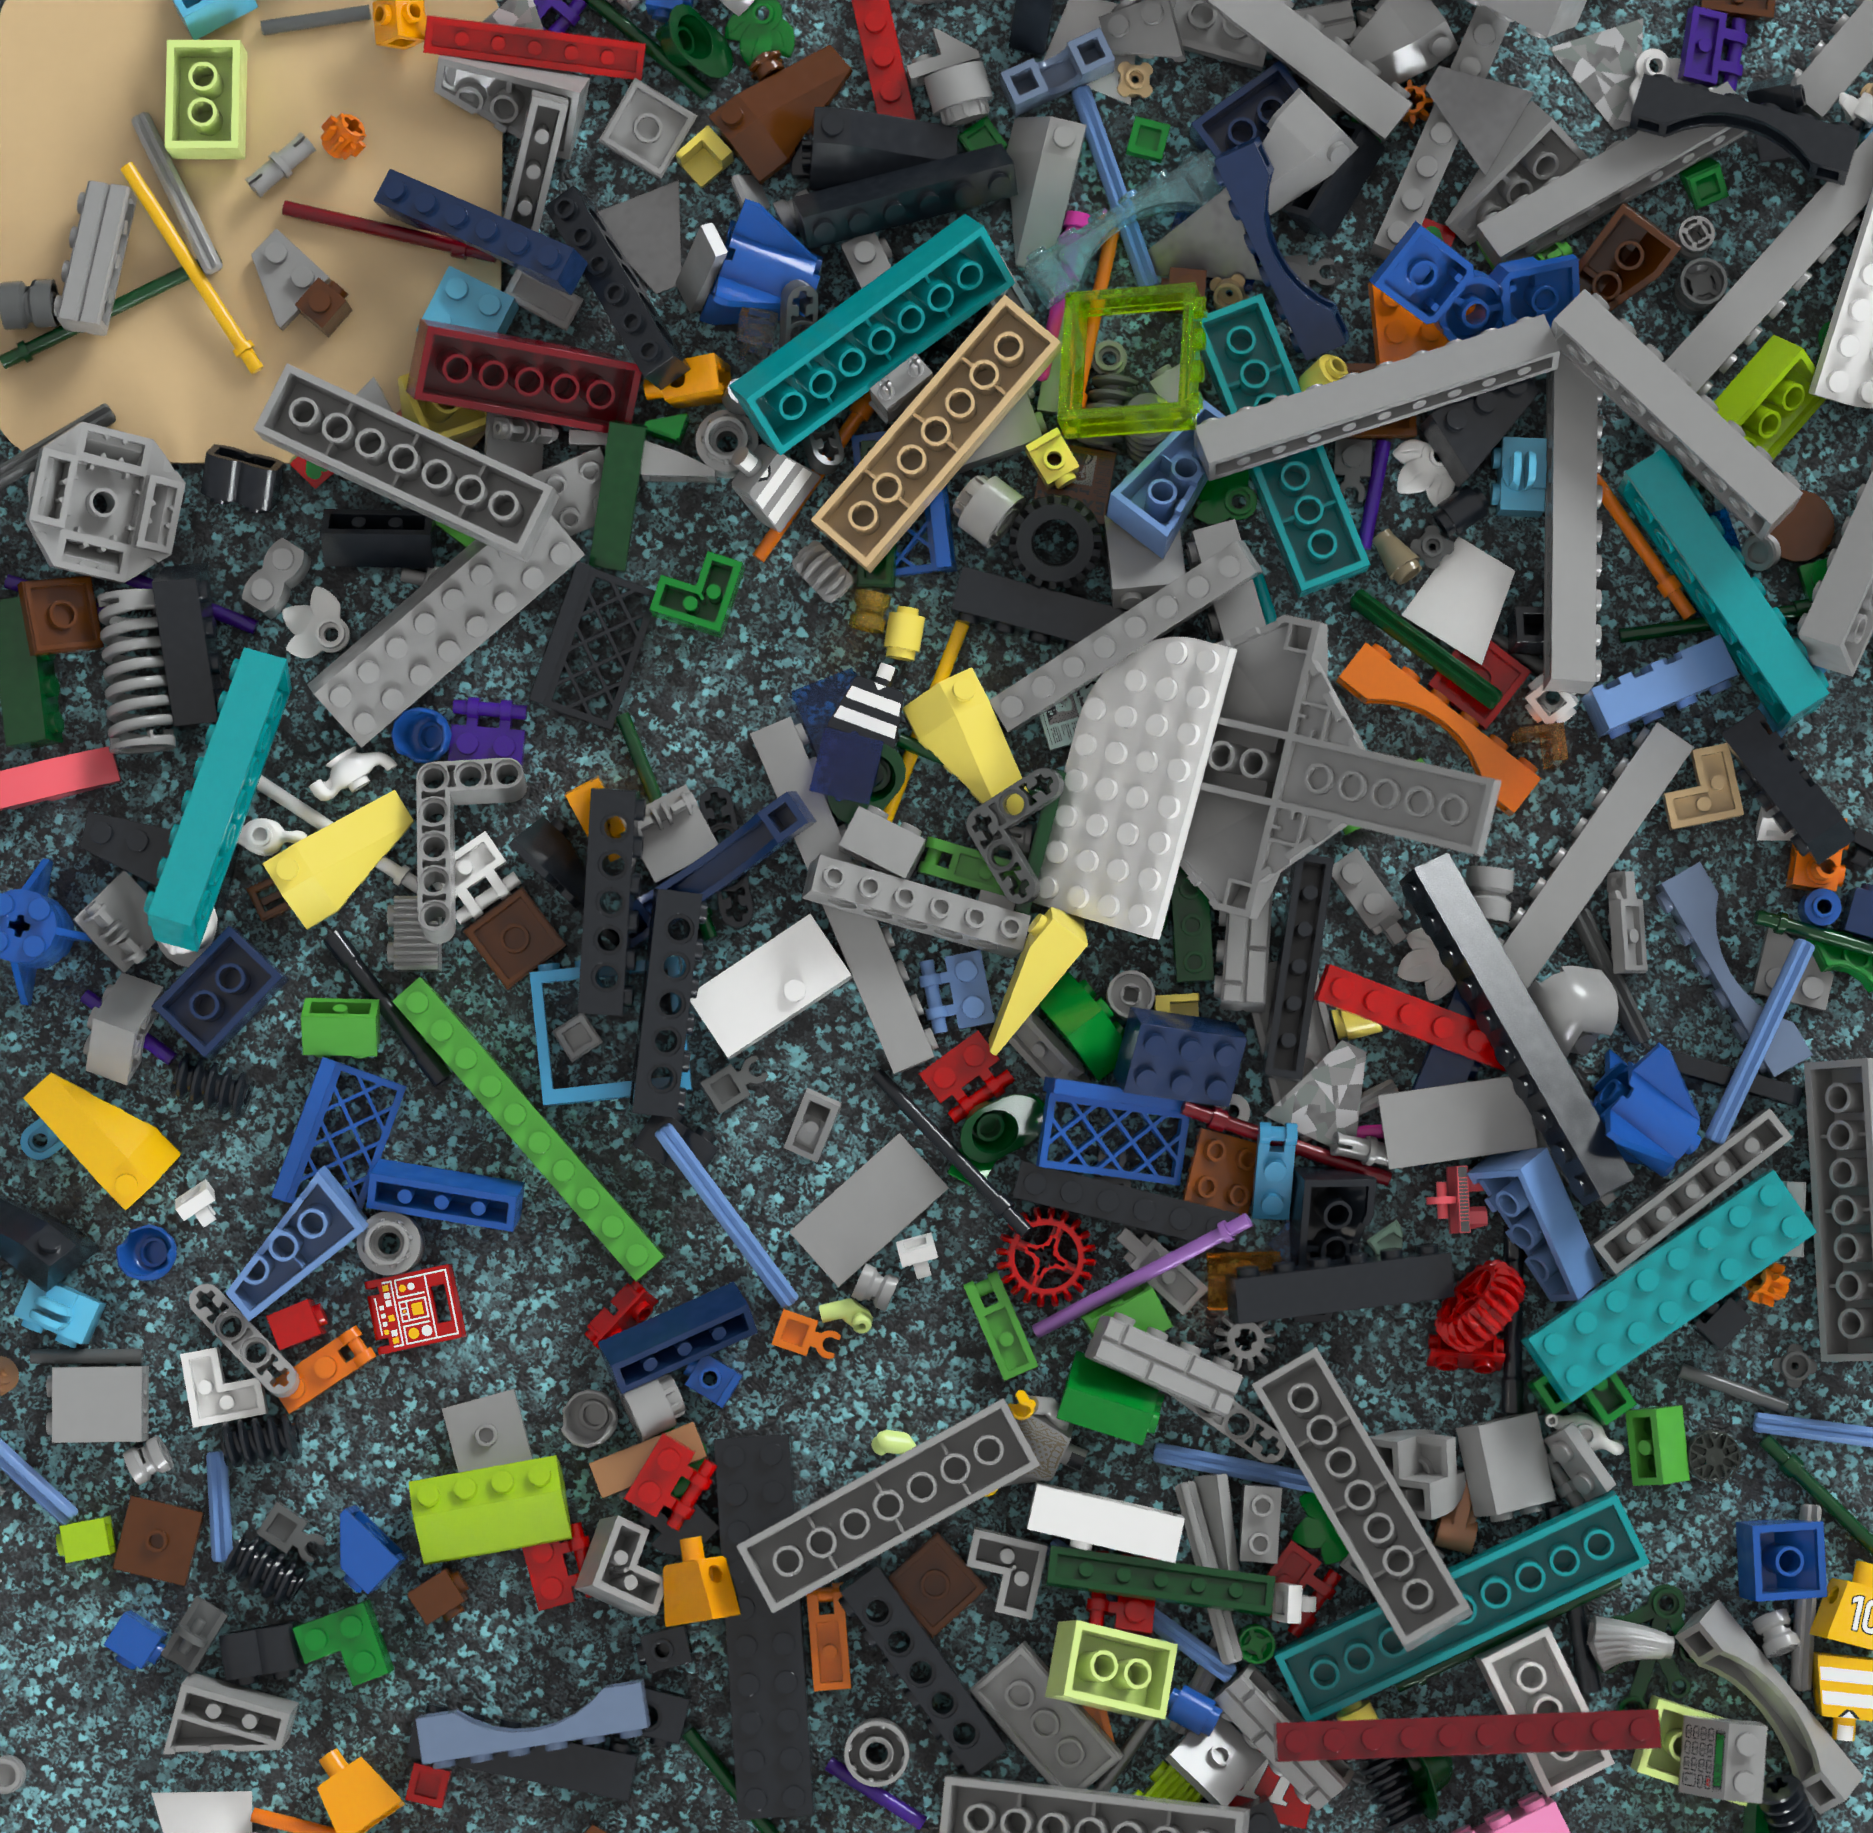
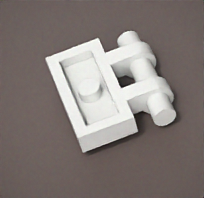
M486 831L455 852L456 898L459 897L464 904L463 907L456 911V919L460 925L472 917L476 920L482 916L485 908L500 898L502 901L512 895L510 891L522 883L514 871L503 879L499 877L496 870L508 862ZM487 878L491 887L474 898L469 889ZM441 882L432 884L436 891H440L445 886Z

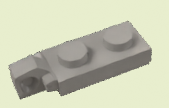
M1356 848L1334 863L1331 879L1367 930L1370 929L1375 936L1383 932L1393 947L1405 940L1407 935L1397 922L1403 917L1398 910V905L1360 851Z
M1634 871L1607 873V892L1609 893L1608 921L1611 930L1613 973H1647L1643 899H1638L1636 895Z
M1034 1011L1008 1041L1043 1080L1047 1076L1092 1083L1084 1073L1085 1069L1080 1064L1081 1062Z
M1126 1227L1115 1237L1128 1250L1123 1259L1129 1263L1128 1266L1134 1271L1170 1253L1155 1238L1152 1239L1145 1233L1138 1239ZM1183 1264L1147 1281L1182 1316H1185L1209 1289Z

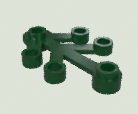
M1661 1584L1651 1590L1646 1605L1624 1616L1613 1615L1610 1618L1636 1624H1642L1652 1619L1651 1628L1665 1633L1667 1625H1669L1674 1635H1676L1685 1625L1681 1616L1685 1609V1598L1677 1587L1670 1584ZM1663 1596H1669L1672 1600V1605L1667 1610L1661 1609L1659 1601ZM1679 1643L1677 1648L1679 1657L1689 1663L1695 1662L1692 1658H1687L1684 1655V1648ZM1673 1657L1671 1659L1639 1660L1629 1694L1619 1700L1616 1711L1624 1710L1630 1703L1635 1704L1637 1710H1648L1643 1699L1656 1660L1667 1680L1666 1690L1671 1696L1678 1699L1686 1697L1690 1692V1683L1681 1675ZM1598 1663L1597 1668L1604 1674H1612L1618 1669V1666L1623 1663L1613 1666L1605 1672H1603ZM1682 1680L1685 1685L1684 1690L1678 1694L1672 1691L1673 1682Z

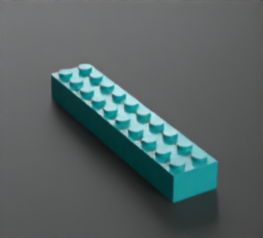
M1611 1490L1448 1567L1450 1575L1468 1603L1473 1615L1409 1652L1402 1645L1379 1603L1375 1602L1275 1649L1274 1657L1305 1722L1318 1721L1650 1564V1561L1614 1490Z

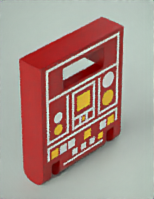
M452 1264L364 1282L365 1290H372L377 1287L379 1290V1294L367 1297L375 1340L386 1338L389 1340V1345L377 1348L378 1355L467 1337ZM445 1285L451 1321L439 1323L432 1287Z

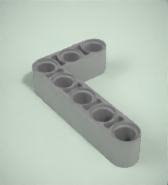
M513 758L430 762L423 765L417 772V915L424 936L432 943H446L453 937L456 930L454 806L510 803L523 798L527 791V782L521 764ZM507 776L517 777L516 781L512 784L500 783ZM470 778L480 779L479 783L475 786L469 787L464 785ZM434 780L444 781L438 788L431 789L427 787ZM434 814L444 815L439 822L430 823L427 821ZM435 848L444 849V852L438 857L428 856L429 852ZM441 882L445 884L440 891H428V888L434 883ZM435 917L445 918L444 923L440 926L431 927L428 925Z

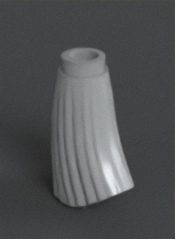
M1594 1615L1589 1624L1587 1645H1589L1596 1662L1605 1672L1613 1666L1626 1661L1671 1659L1675 1639L1674 1636H1669L1667 1633L1648 1626Z

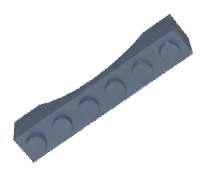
M1698 862L1656 886L1659 892L1656 895V899L1664 913L1668 914L1671 912L1678 924L1674 927V930L1684 946L1690 945L1696 955L1693 963L1699 974L1703 978L1708 977L1715 988L1712 991L1715 1002L1722 1011L1727 1009L1734 1021L1730 1024L1733 1033L1741 1043L1744 1041L1747 1043L1763 1007L1757 1004L1741 988L1730 973L1725 962L1717 936L1716 908L1719 893L1701 862ZM1782 1018L1757 1072L1759 1075L1765 1074L1767 1078L1776 1077L1813 1055L1793 1022Z
M644 1679L606 1685L592 1701L576 1713L558 1722L539 1727L508 1728L494 1726L474 1719L458 1709L420 1715L416 1718L422 1765L432 1763L433 1769H442L455 1766V1759L470 1757L471 1763H479L493 1760L492 1753L507 1751L508 1757H516L530 1754V1747L545 1745V1751H553L567 1748V1741L582 1739L583 1745L604 1742L605 1735L620 1733V1739L638 1737L643 1735L642 1729L649 1727L650 1718Z

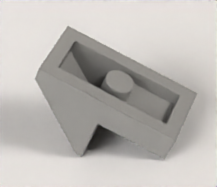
M933 28V40L938 56L933 57L932 54L920 55L911 61L912 64L906 65L911 89L925 85L923 79L934 72L962 63L980 61L979 51Z
M807 1088L784 1149L818 1162L831 1129L840 1113L842 1103Z

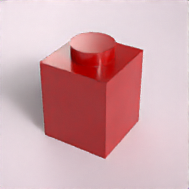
M306 1299L266 1316L279 1351L287 1350L326 1334L324 1325L328 1324L327 1315L321 1303L315 1305L313 1299Z

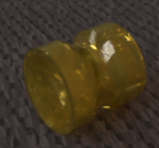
M856 589L854 597L856 609L850 615L848 626L864 632L884 634L886 625L884 613L890 607L891 596L872 590Z

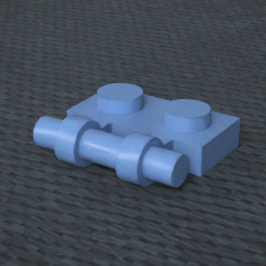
M981 950L944 957L947 971L936 973L934 959L919 962L922 976L918 977L920 988L925 990L928 1005L925 1014L927 1021H931L933 1035L948 1032L945 1018L956 1016L959 1030L995 1023ZM950 983L954 1004L943 1006L939 985Z

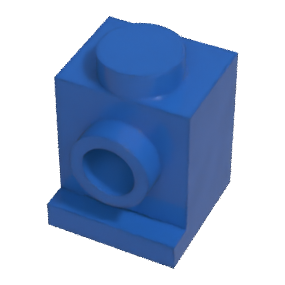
M707 1355L688 1364L683 1373L689 1377L685 1383L686 1386L721 1408L726 1406L744 1376L712 1355ZM707 1371H713L717 1375V1382L712 1386L707 1385L703 1380L704 1374Z

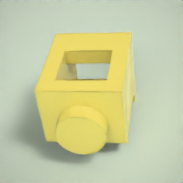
M1057 427L1025 446V453L1047 490L1055 485L1057 489H1061L1077 479L1075 473L1079 472L1080 466ZM1051 454H1058L1062 461L1060 464L1053 466L1048 463L1047 458Z

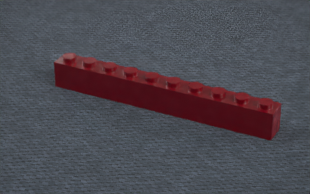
M1659 1709L1285 1722L1273 1724L1275 1762L1661 1748Z

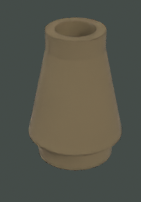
M1390 529L1380 532L1372 540L1389 579H1395L1398 585L1410 581L1422 570V566L1419 564L1420 557L1397 538Z

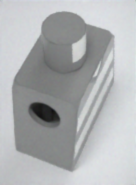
M763 444L758 445L754 452L747 447H741L733 454L731 459L732 464L740 470L732 481V488L760 523L779 533L782 532L821 478L814 471L784 454L780 456L773 449Z

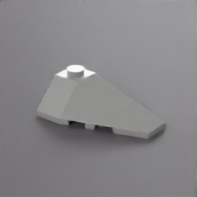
M1380 0L1374 7L1377 12L1364 27L1359 26L1352 34L1355 38L1349 44L1353 49L1350 55L1360 63L1366 59L1374 64L1382 72L1379 78L1389 86L1393 82L1400 84L1431 69L1459 49L1446 19L1431 0ZM1311 85L1308 87L1313 102L1329 117L1343 111Z
M440 55L434 92L471 114L477 113L494 123V128L502 133L507 131L520 140L532 89L568 98V110L556 157L570 160L585 112L590 78L561 70Z
M1300 88L1273 114L1267 124L1270 131L1262 143L1274 168L1269 193V214L1272 215L1331 176L1358 148L1345 132Z
M1531 101L1525 107L1486 176L1479 168L1445 221V224L1469 246L1477 241V225L1485 216L1504 210L1511 206L1521 195L1532 194L1542 188L1549 179L1565 175L1572 171L1579 162L1589 157L1546 112Z
M1052 116L1016 117L1014 119L1007 153L1014 162L1018 195L1010 197L1016 267L1049 275L1052 273L1063 221L1067 212L1085 139L1086 124Z

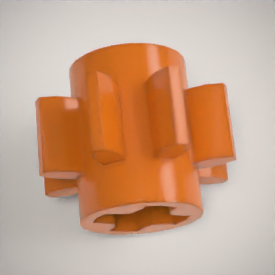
M1408 79L1404 89L1411 94L1409 98L1416 105V108L1414 110L1410 109L1402 121L1408 122L1409 127L1413 128L1418 118L1423 121L1428 120L1429 113L1424 108L1431 107L1434 101L1430 97L1426 98L1424 93L1426 84L1419 88L1413 86L1411 79Z
M340 113L337 118L331 115L321 126L325 131L320 137L325 151L334 158L347 160L350 155L356 158L366 147L362 142L367 136L365 128L361 121L353 115Z
M1774 1262L1743 1283L1742 1286L1751 1291L1747 1299L1758 1304L1762 1303L1773 1307L1774 1300L1777 1301L1785 1298L1789 1290V1283L1791 1282V1279L1782 1274L1785 1266Z

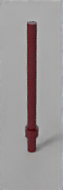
M285 200L282 208V214L286 216L449 252L451 257L466 260L467 257L493 263L497 259L472 246L445 236Z
M1183 1102L1180 1114L1207 1123V1128L1219 1132L1227 1130L1257 1141L1258 1125L1229 1115V1111L1215 1106L1210 1109L1192 1102ZM1297 1139L1296 1155L1333 1168L1373 1176L1377 1179L1376 1183L1388 1186L1390 1183L1392 1172L1372 1165H1362L1361 1161L1332 1156L1327 1149ZM1271 1141L1270 1146H1283V1141Z

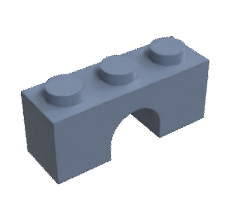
M1099 27L1067 42V46L1063 51L1047 60L1035 62V59L1032 58L1001 72L1000 86L1015 117L1061 97L1077 87L1087 85L1113 73L1115 58Z

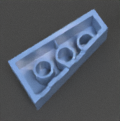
M1205 400L1110 493L1106 516L1162 559H1164L1208 480L1194 446V426L1200 425L1201 422L1208 418L1225 417V415Z
M1719 634L1681 650L1670 659L1662 658L1650 663L1636 674H1633V672L1624 674L1606 684V687L1601 684L1591 688L1588 694H1585L1580 699L1598 738L1609 734L1611 740L1631 732L1630 724L1642 720L1644 725L1650 724L1665 716L1663 713L1664 709L1676 705L1677 709L1681 710L1697 703L1696 695L1709 690L1713 696L1732 687L1730 680L1734 679L1739 673L1721 635Z
M1547 1147L1488 1155L1466 1173L1474 1185L1480 1183L1488 1195L1484 1201L1493 1213L1498 1210L1509 1227L1505 1233L1512 1244H1516L1525 1251L1528 1257L1524 1262L1551 1302L1578 1301L1604 1279Z
M325 1165L315 1174L307 1187L225 1292L248 1321H251L369 1226L366 1222L368 1219Z

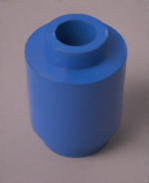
M1821 888L1814 890L1801 898L1798 904L1799 918L1802 922L1825 927L1835 922L1840 916L1842 909L1841 901L1837 894L1829 889ZM1819 901L1825 907V914L1820 913L1817 909Z
M1184 1685L1181 1691L1174 1688L1169 1696L1167 1709L1170 1713L1167 1718L1197 1735L1203 1733L1210 1736L1223 1709L1215 1706L1216 1701Z

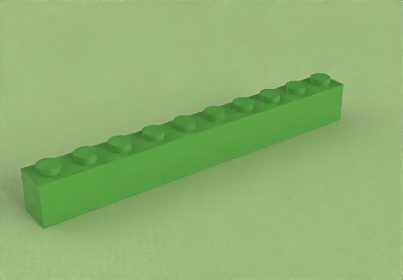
M419 977L392 1001L636 1282L643 1279L667 1258L424 978Z

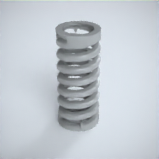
M124 589L99 594L97 596L99 607H105L98 614L99 621L107 626L100 632V639L103 643L109 645L101 652L102 660L110 664L103 671V677L105 681L112 684L105 690V698L109 702L114 703L106 710V715L110 721L116 723L108 729V737L110 738L109 752L129 755L157 753L175 749L176 741L173 729H164L161 735H154L153 730L147 731V735L127 733L146 727L173 724V716L171 714L138 715L126 713L147 707L171 705L168 694L150 696L124 694L142 688L168 686L166 675L131 676L123 674L138 669L165 667L163 655L147 657L120 655L139 649L162 648L160 636L141 638L119 636L120 634L135 630L159 629L157 617L126 618L116 616L119 614L124 615L130 611L153 609V614H156L153 589Z

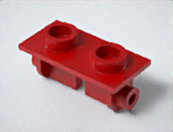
M635 1280L631 1284L627 1282L610 1301L618 1309L617 1313L613 1315L604 1307L587 1325L589 1329L584 1334L599 1349L597 1342L645 1321L659 1301L647 1292L639 1282Z
M1437 1332L1428 1336V1349H1430L1426 1366H1436L1441 1371H1454L1458 1368L1473 1369L1474 1372L1480 1374L1501 1371L1506 1353H1503L1504 1339H1497V1335H1495L1493 1340H1488L1484 1347H1477L1475 1351L1470 1353L1468 1351L1461 1353L1448 1346Z

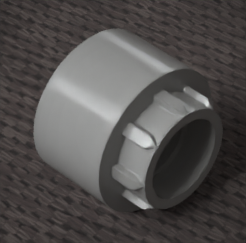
M972 61L954 65L934 72L923 79L933 115L941 116L944 125L960 126L982 119L989 114L990 107L988 102L993 99V94L983 61Z
M728 410L716 411L707 416L699 425L695 438L696 449L701 463L714 469L717 477L725 479L735 478L740 471L731 462L733 454L739 448L747 447L754 452L756 447L760 445L758 433L750 419L745 415H735ZM727 436L734 437L738 441L737 447L731 452L721 451L718 448V443L722 438Z
M977 475L967 483L956 498L953 505V514L959 518L958 526L989 549L995 546L1011 529L1015 518L1025 506L1026 498L997 476L989 479L985 475Z
M385 1211L377 1213L366 1220L369 1226L357 1236V1251L361 1261L368 1269L381 1275H399L409 1272L420 1262L425 1250V1237L422 1228L412 1217L406 1214ZM388 1233H394L400 1239V1247L394 1254L386 1253L382 1247V1240Z
M670 1373L623 1394L620 1393L616 1386L627 1417L642 1442L677 1426L676 1418L683 1416L686 1411L682 1396Z
M880 1717L866 1719L857 1724L847 1738L844 1749L845 1764L850 1774L864 1785L871 1787L889 1785L895 1782L907 1767L910 1752L909 1742L905 1732L895 1722ZM879 1742L886 1746L888 1755L884 1760L875 1762L869 1759L866 1749L871 1743Z

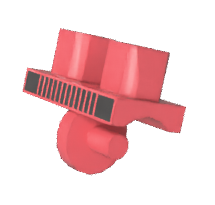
M1468 1165L1446 1167V1182H1436V1197H1426V1205H1437V1218L1448 1219L1449 1234L1471 1233V1229L1488 1225L1486 1206L1470 1207L1469 1192H1481L1484 1189L1480 1183L1475 1185L1466 1174L1471 1170L1468 1169Z

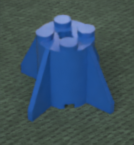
M745 198L737 221L731 220L725 240V247L728 253L706 299L699 321L711 325L780 321L781 293L785 285L790 281L799 279L807 282L816 291L820 279L818 273L823 257L811 253L761 204ZM800 291L799 297L793 298V302L799 307L800 299L806 298V295ZM799 310V315L805 316V315Z
M50 859L41 860L21 889L0 893V958L10 961L20 1003L26 1006L32 1005L37 969H46L59 962L70 952L74 941L95 944L86 933L75 931L71 916H69L67 910L58 901L48 898L53 861Z
M1661 1043L1652 1048L1635 1065L1629 1061L1627 1065L1620 1056L1609 1049L1605 1053V1074L1593 1088L1599 1093L1591 1103L1606 1127V1136L1614 1141L1624 1161L1644 1165L1650 1171L1665 1177L1673 1170L1675 1163L1685 1153L1689 1155L1699 1146L1701 1136L1697 1132L1701 1117L1696 1110L1671 1051Z

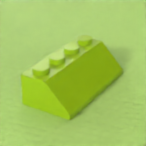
M1773 334L1718 396L1714 403L1718 407L1717 413L1727 422L1732 420L1737 423L1746 434L1744 438L1754 448L1756 446L1762 447L1774 460L1826 399L1808 393L1816 367L1805 350Z
M556 1455L408 1482L412 1516L424 1565L572 1539L563 1467Z

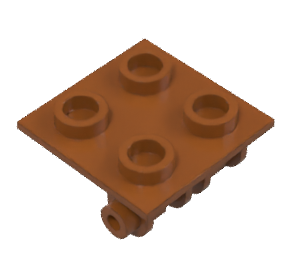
M1200 1128L1199 1134L1196 1135L1197 1143L1194 1155L1190 1159L1192 1163L1191 1167L1188 1168L1189 1175L1186 1187L1182 1192L1184 1194L1183 1200L1237 1213L1240 1216L1244 1213L1248 1215L1253 1194L1257 1143Z

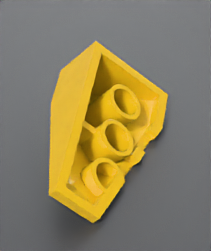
M52 1072L23 1097L95 1180L125 1211L149 1190L182 1154L156 1126L130 1115L125 1110L109 1104L92 1095L91 1092Z

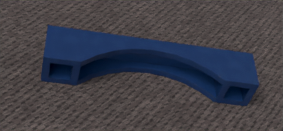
M1257 136L1220 153L1214 160L1216 165L1213 167L1214 176L1219 186H1226L1231 197V200L1228 201L1230 211L1236 221H1242L1247 233L1244 234V240L1251 254L1257 253L1262 264L1259 267L1261 278L1267 288L1272 286L1276 294L1277 300L1274 301L1280 318L1283 321L1287 319L1293 331L1290 333V339L1295 351L1298 354L1303 353L1306 361L1347 344L1350 334L1336 303L1319 295L1303 283L1288 266L1278 249L1271 229L1269 214V193L1274 168L1260 137Z
M389 169L373 200L392 218L417 229L435 232L472 246L511 265L537 281L568 295L573 294L588 264L571 246L393 169Z
M787 791L756 813L749 821L716 847L654 889L702 894V902H705L817 821L796 791ZM654 889L639 897L633 903V911H639V927L637 933H632L631 948L638 949L648 943ZM681 918L673 919L670 922L668 928Z

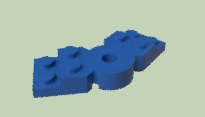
M1417 221L1412 224L1369 280L1374 286L1425 324L1434 323L1438 331L1449 341L1455 339L1465 340L1479 335L1486 329H1499L1514 324L1523 317L1533 318L1542 314L1545 315L1551 328L1553 319L1580 294L1579 258L1574 254L1540 261L1532 256L1498 263L1493 271L1487 275L1481 271L1474 270L1472 263ZM1476 304L1473 312L1466 315L1468 308Z

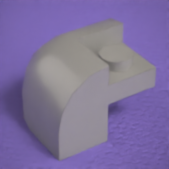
M1561 966L1559 973L1551 975L1541 983L1535 980L1527 989L1566 1058L1569 1053L1587 1055L1600 1034L1612 1035L1618 1018V998L1612 983L1602 970L1579 966Z
M1426 1429L1399 1430L1370 1437L1417 1518L1434 1520L1447 1515L1456 1508L1466 1486V1475L1464 1470H1457L1455 1437L1437 1435L1435 1430Z

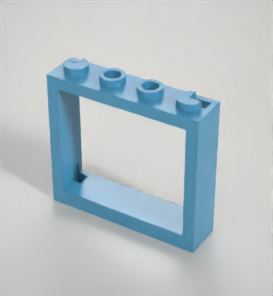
M670 956L664 962V970H668V976L670 977L680 973L678 956ZM581 960L574 961V968L560 969V963H548L538 965L537 972H529L542 1100L545 1107L630 1098L632 1081L554 1089L543 983L580 980ZM646 960L637 961L635 971L629 970V974L644 973ZM603 966L599 972V977L617 976L615 969L610 966ZM670 992L672 1012H674L678 1007V998L674 993ZM687 1035L685 1042V1050H689ZM690 1064L688 1073L682 1072L680 1087L686 1088V1092L693 1091ZM670 1077L652 1078L651 1082L654 1087L661 1088L668 1084Z

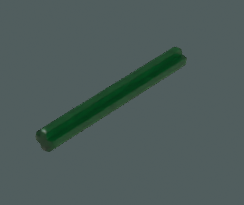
M1359 589L1352 596L1349 602L1351 608L1487 708L1493 709L1501 701L1503 695L1498 688L1363 589Z

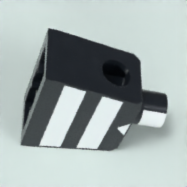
M878 662L871 680L856 675L827 725V733L862 746L870 743H883L895 749L905 697L904 692L892 688L898 669Z

